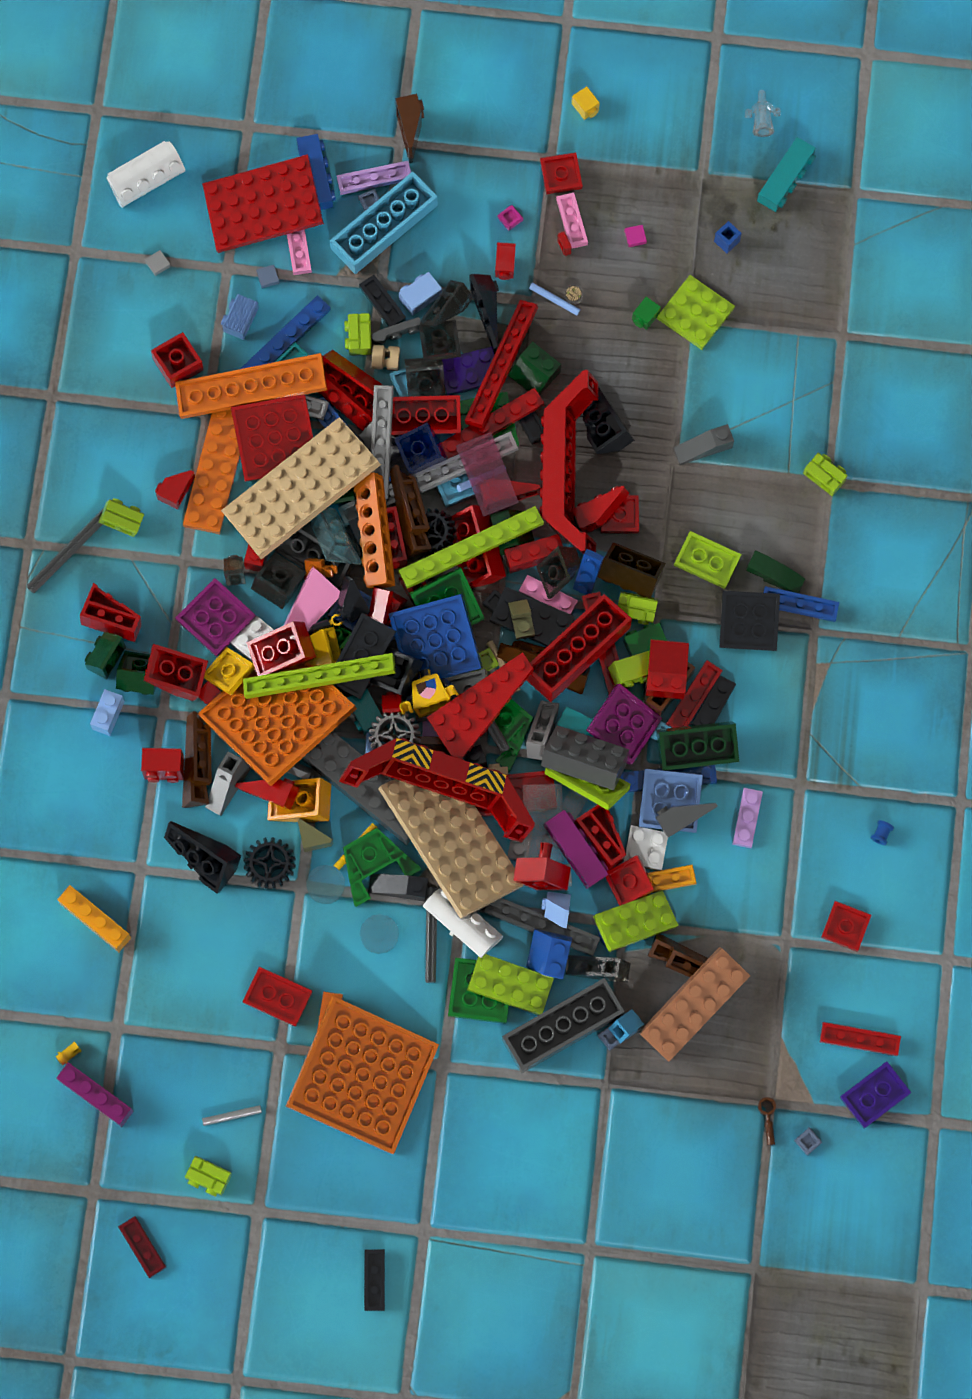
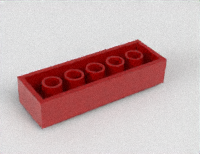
M603 594L530 662L534 671L526 681L547 700L552 702L631 628L632 618Z

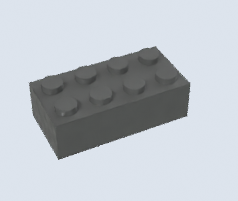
M557 725L544 748L541 766L614 790L627 765L629 749Z

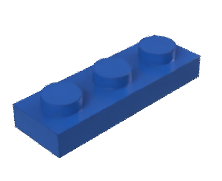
M586 549L573 586L574 590L585 595L592 594L604 556Z

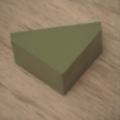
M301 819L298 821L304 852L327 848L333 845V839Z

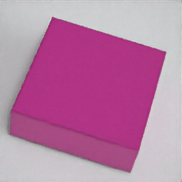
M510 205L497 215V218L508 231L523 221V217L513 205Z
M643 225L624 229L628 247L647 244Z

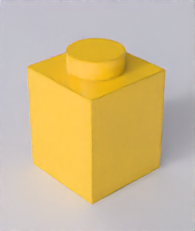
M586 86L572 96L571 104L585 120L588 117H594L598 113L600 102Z

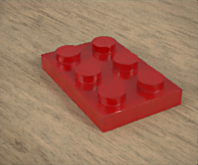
M259 967L242 1002L296 1027L313 991Z

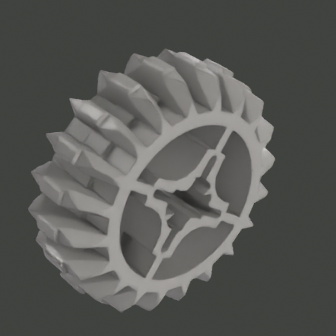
M392 712L390 716L384 713L383 719L379 716L376 717L378 723L372 722L374 729H369V734L372 735L369 737V741L373 742L370 746L372 749L382 746L380 741L386 743L393 740V729H395L397 738H410L409 742L418 744L420 739L417 737L421 735V732L416 730L419 728V725L413 724L415 722L414 718L408 720V713L404 714L403 717L400 712L397 715H394ZM396 723L406 726L409 731L400 730ZM391 725L388 731L379 734L384 726Z

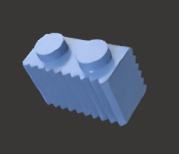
M237 294L236 299L231 300L229 304L230 311L228 315L223 316L221 325H223V332L244 340L259 306L257 301Z

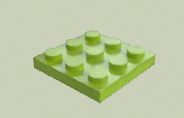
M689 275L657 316V319L703 350L734 310L735 305Z

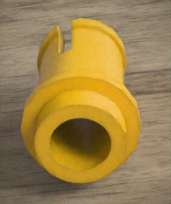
M73 1042L62 1052L58 1051V1055L55 1057L63 1066L82 1051Z

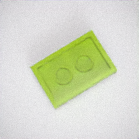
M690 531L675 560L674 566L726 589L742 554Z

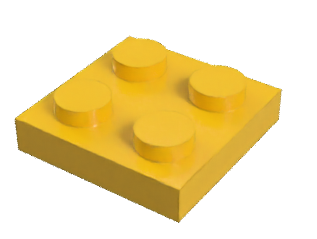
M226 647L205 671L204 679L232 695L243 683V679L247 678L255 667L252 662Z

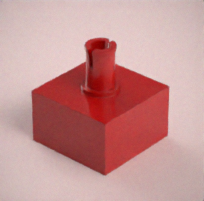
M541 842L539 858L516 859L513 881L535 890H568L571 867L550 859L553 844Z

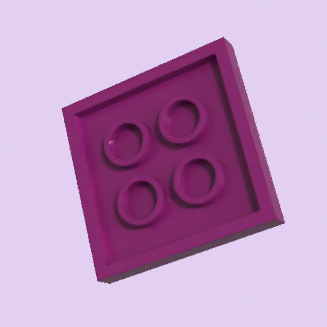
M214 578L175 619L215 657H218L256 615Z
M616 684L586 731L597 739L629 749L627 764L632 765L662 720V717L621 684Z

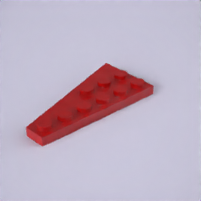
M523 652L426 717L451 756L463 759L468 751H471L479 737L486 732L505 704H508L513 694L534 671V668Z

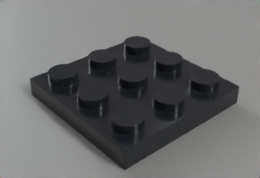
M723 591L719 648L777 651L780 594Z

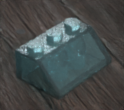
M327 507L313 518L311 522L312 529L326 561L361 565V558L342 518L336 509Z

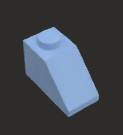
M548 892L547 898H543L541 910H545L544 917L562 928H567L571 894Z

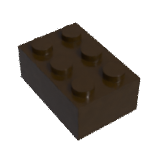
M613 542L603 559L597 577L607 583L616 584L624 590H631L642 597L651 598L666 563Z

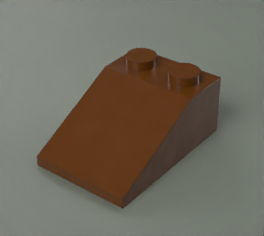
M417 93L395 98L396 115L409 163L413 162L422 127V118H424L422 99L418 100Z

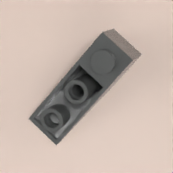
M227 752L217 768L208 797L209 804L205 808L222 816L238 790L235 787L236 783H242L251 769L242 758Z

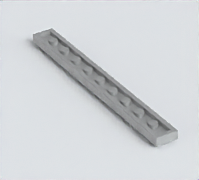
M510 431L417 472L412 476L416 478L419 492L422 493L519 449ZM392 484L389 485L386 508L396 504ZM357 499L338 507L345 526L349 525L348 521L358 517L355 506Z

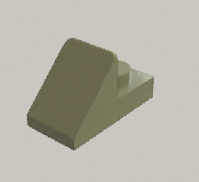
M527 599L508 603L516 640L534 637L535 631L531 618V609Z

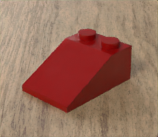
M292 621L247 642L257 676L278 673L317 658L305 622Z
M651 639L646 696L684 699L689 643Z
M153 644L143 681L177 697L194 701L200 695L208 661Z

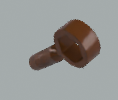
M770 1097L762 1098L759 1101L758 1110L762 1115L766 1116L767 1145H775L773 1122L770 1120V1115L774 1113L776 1103ZM765 1100L772 1103L773 1110L770 1112L762 1110L761 1103Z

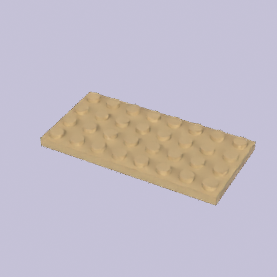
M339 417L221 511L262 560L381 464Z
M393 779L379 787L380 793L460 919L524 886L513 881L514 866L474 805L397 779Z

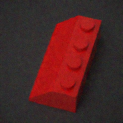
M334 350L323 355L325 372L373 413L374 385L383 384Z
M460 395L393 397L392 435L461 433Z
M471 505L452 515L451 520L455 522L454 527L457 529L454 535H456L457 539L451 541L455 544L491 527L492 524L487 507ZM498 546L457 565L458 568L462 569L471 589L493 584L506 577Z

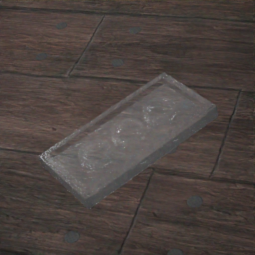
M562 784L523 785V804L535 822L534 828L524 839L525 858H539L540 843L547 842L553 844L550 859L564 862V855L543 826L545 822L563 811Z

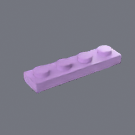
M403 161L336 175L340 195L399 183L411 173L409 162Z

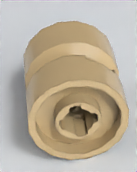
M373 345L372 369L382 370L386 367L387 370L398 371L400 347L389 346L385 348L384 345Z

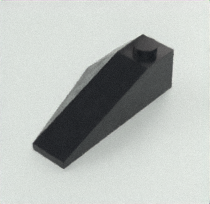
M471 274L470 292L495 355L498 349L497 291H499L496 280H492L491 275Z
M598 386V400H594L583 412L587 439L597 454L618 452L635 440Z
M170 821L168 823L164 836L166 841L178 855H182L188 861L187 866L198 873L200 876L198 879L218 894L237 871L241 855L221 842Z

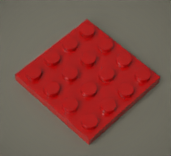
M305 394L231 407L245 482L263 478L313 438Z

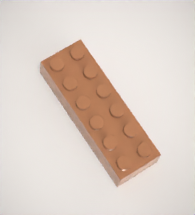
M719 947L638 1033L669 1062L750 975L727 952Z

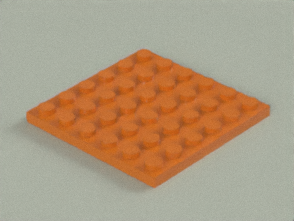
M306 662L281 672L308 668L313 666L309 662ZM254 669L247 678L256 677V670ZM242 683L232 695L222 691L198 715L264 781L272 786L357 708L333 684L246 699Z
M332 996L285 1107L385 1152L394 1154L439 1044Z

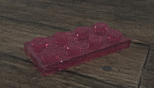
M491 432L456 446L483 517L519 503Z

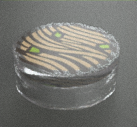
M570 285L565 290L564 298L572 305L578 304L583 298V291L577 285Z

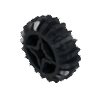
M427 508V520L432 522L429 524L430 529L425 534L432 549L420 554V557L424 555L426 558L454 544L451 540L457 539L456 535H454L457 529L454 527L455 522L451 520L452 517L446 515V512L443 510L439 512L437 508L433 512L430 508ZM442 523L445 526L444 536L440 534Z
M266 837L263 838V844L257 840V847L250 845L253 852L246 851V855L250 858H244L243 860L244 863L248 864L244 866V870L249 871L246 874L247 878L252 877V884L258 881L257 887L259 888L264 883L266 890H268L269 884H272L273 889H276V883H279L282 887L283 879L286 882L290 881L286 875H294V872L290 870L296 868V864L291 863L296 861L295 856H291L293 850H287L289 847L287 843L281 847V839L275 843L274 837L271 838V842H268ZM268 850L266 856L256 859L259 853ZM277 850L282 853L286 862L276 859L274 851ZM271 857L274 865H272V867H269L268 870L267 864L265 862H268V860H270ZM254 865L265 869V877L255 871ZM284 868L279 875L272 877V873L275 870Z

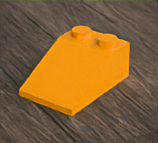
M322 778L293 780L295 782L294 786L300 790L291 810L268 801V821L298 822L300 819L307 823L329 821L331 783Z

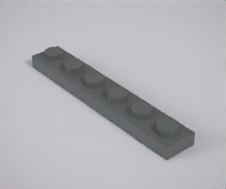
M503 898L487 905L484 911L487 915L534 933V929L573 937L571 948L592 957L600 940V937L568 924L567 928H562L545 918V915Z

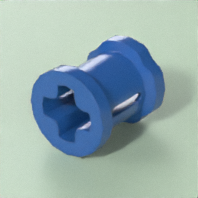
M878 820V827L870 838L878 844L886 845L887 837L894 827L885 821Z

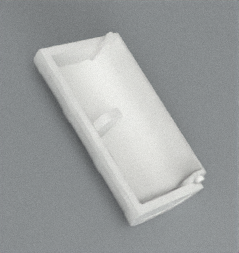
M163 141L111 171L106 178L120 207L123 208L179 174L184 173L185 167L170 141Z
M441 887L423 905L429 913L450 930L449 934L451 936L456 935L481 958L503 938L501 933L476 912L460 919Z

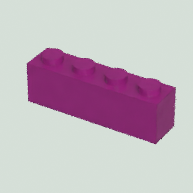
M563 810L545 822L543 826L568 863L571 864L572 869L585 888L588 889L608 875V867L602 860L599 861L596 857L597 851L591 844L588 845L585 840L586 835L582 829H577L574 824L575 819L571 813H566Z
M69 1062L56 1077L60 1083L120 1127H123L134 1112L132 1108Z

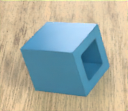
M631 1009L618 1018L608 1029L621 1044L634 1035L644 1023Z

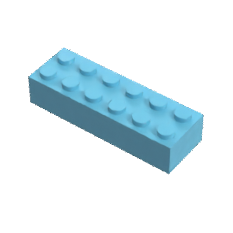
M412 171L330 240L331 250L354 274H357L437 207L438 197Z

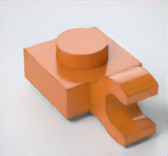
M307 558L304 560L306 576L312 567L325 578L333 577V573H338L337 566L325 565L324 559Z

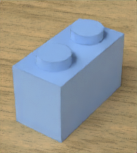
M429 272L425 275H419L415 282L403 286L399 292V300L412 316L442 296V288Z
M104 689L90 722L92 730L111 736L125 702L122 695Z

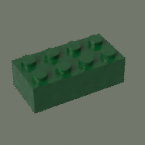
M733 721L656 730L660 768L663 771L739 762L736 723Z

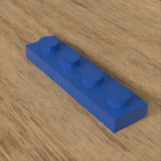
M767 586L764 588L763 593L780 594L779 610L832 622L836 621L840 602Z

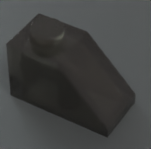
M231 555L224 559V576L227 586L246 584L243 557Z

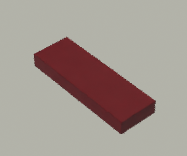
M136 1216L118 1226L149 1279L167 1268Z

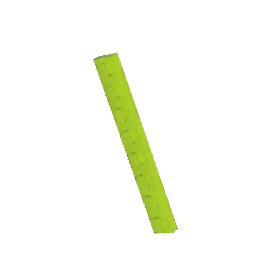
M536 506L406 566L398 570L408 589L542 526L544 521Z
M389 653L244 678V697L249 699L395 674L394 655Z

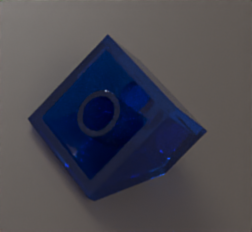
M425 423L394 439L408 473L412 475L448 459L441 442L429 423Z

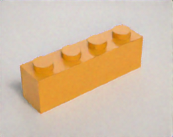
M71 885L57 899L61 906L118 953L131 939L127 931Z

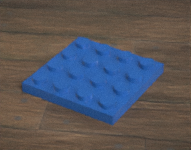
M462 594L389 613L392 629L397 631L395 639L399 652L424 661L421 670L429 669L431 675L438 674L440 678H447L483 668Z

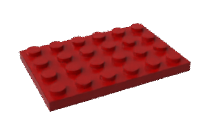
M308 154L202 183L215 247L218 253L324 224Z

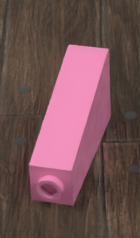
M312 567L284 625L292 621L305 622L307 631H309L312 625L316 624L336 602L340 591Z

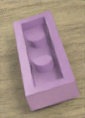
M748 788L743 789L732 845L752 848L763 794L762 791Z

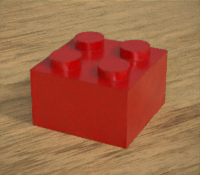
M183 332L151 350L153 361L171 388L175 387V382L187 380L204 370L202 360Z
M142 748L141 771L144 779L154 783L159 782V780H167L169 783H178L179 780H183L184 755L182 750L174 748Z

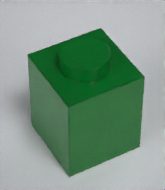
M645 297L633 312V323L637 327H643L647 330L660 314L661 306Z

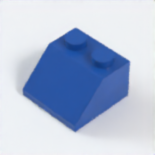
M534 929L526 967L545 976L563 979L573 937Z

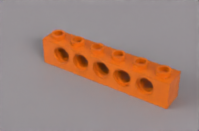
M373 472L353 488L357 499L355 506L359 517L357 524L361 535L360 546L362 548V564L365 571L364 583L370 589H374V587L384 589L395 586L383 476Z

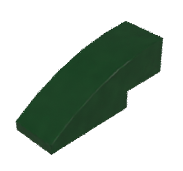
M756 550L746 570L763 578L764 582L794 593L800 592L805 578L797 572Z

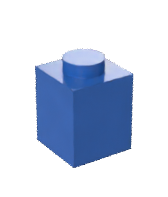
M728 221L715 233L714 242L723 251L729 253L740 242L742 233Z

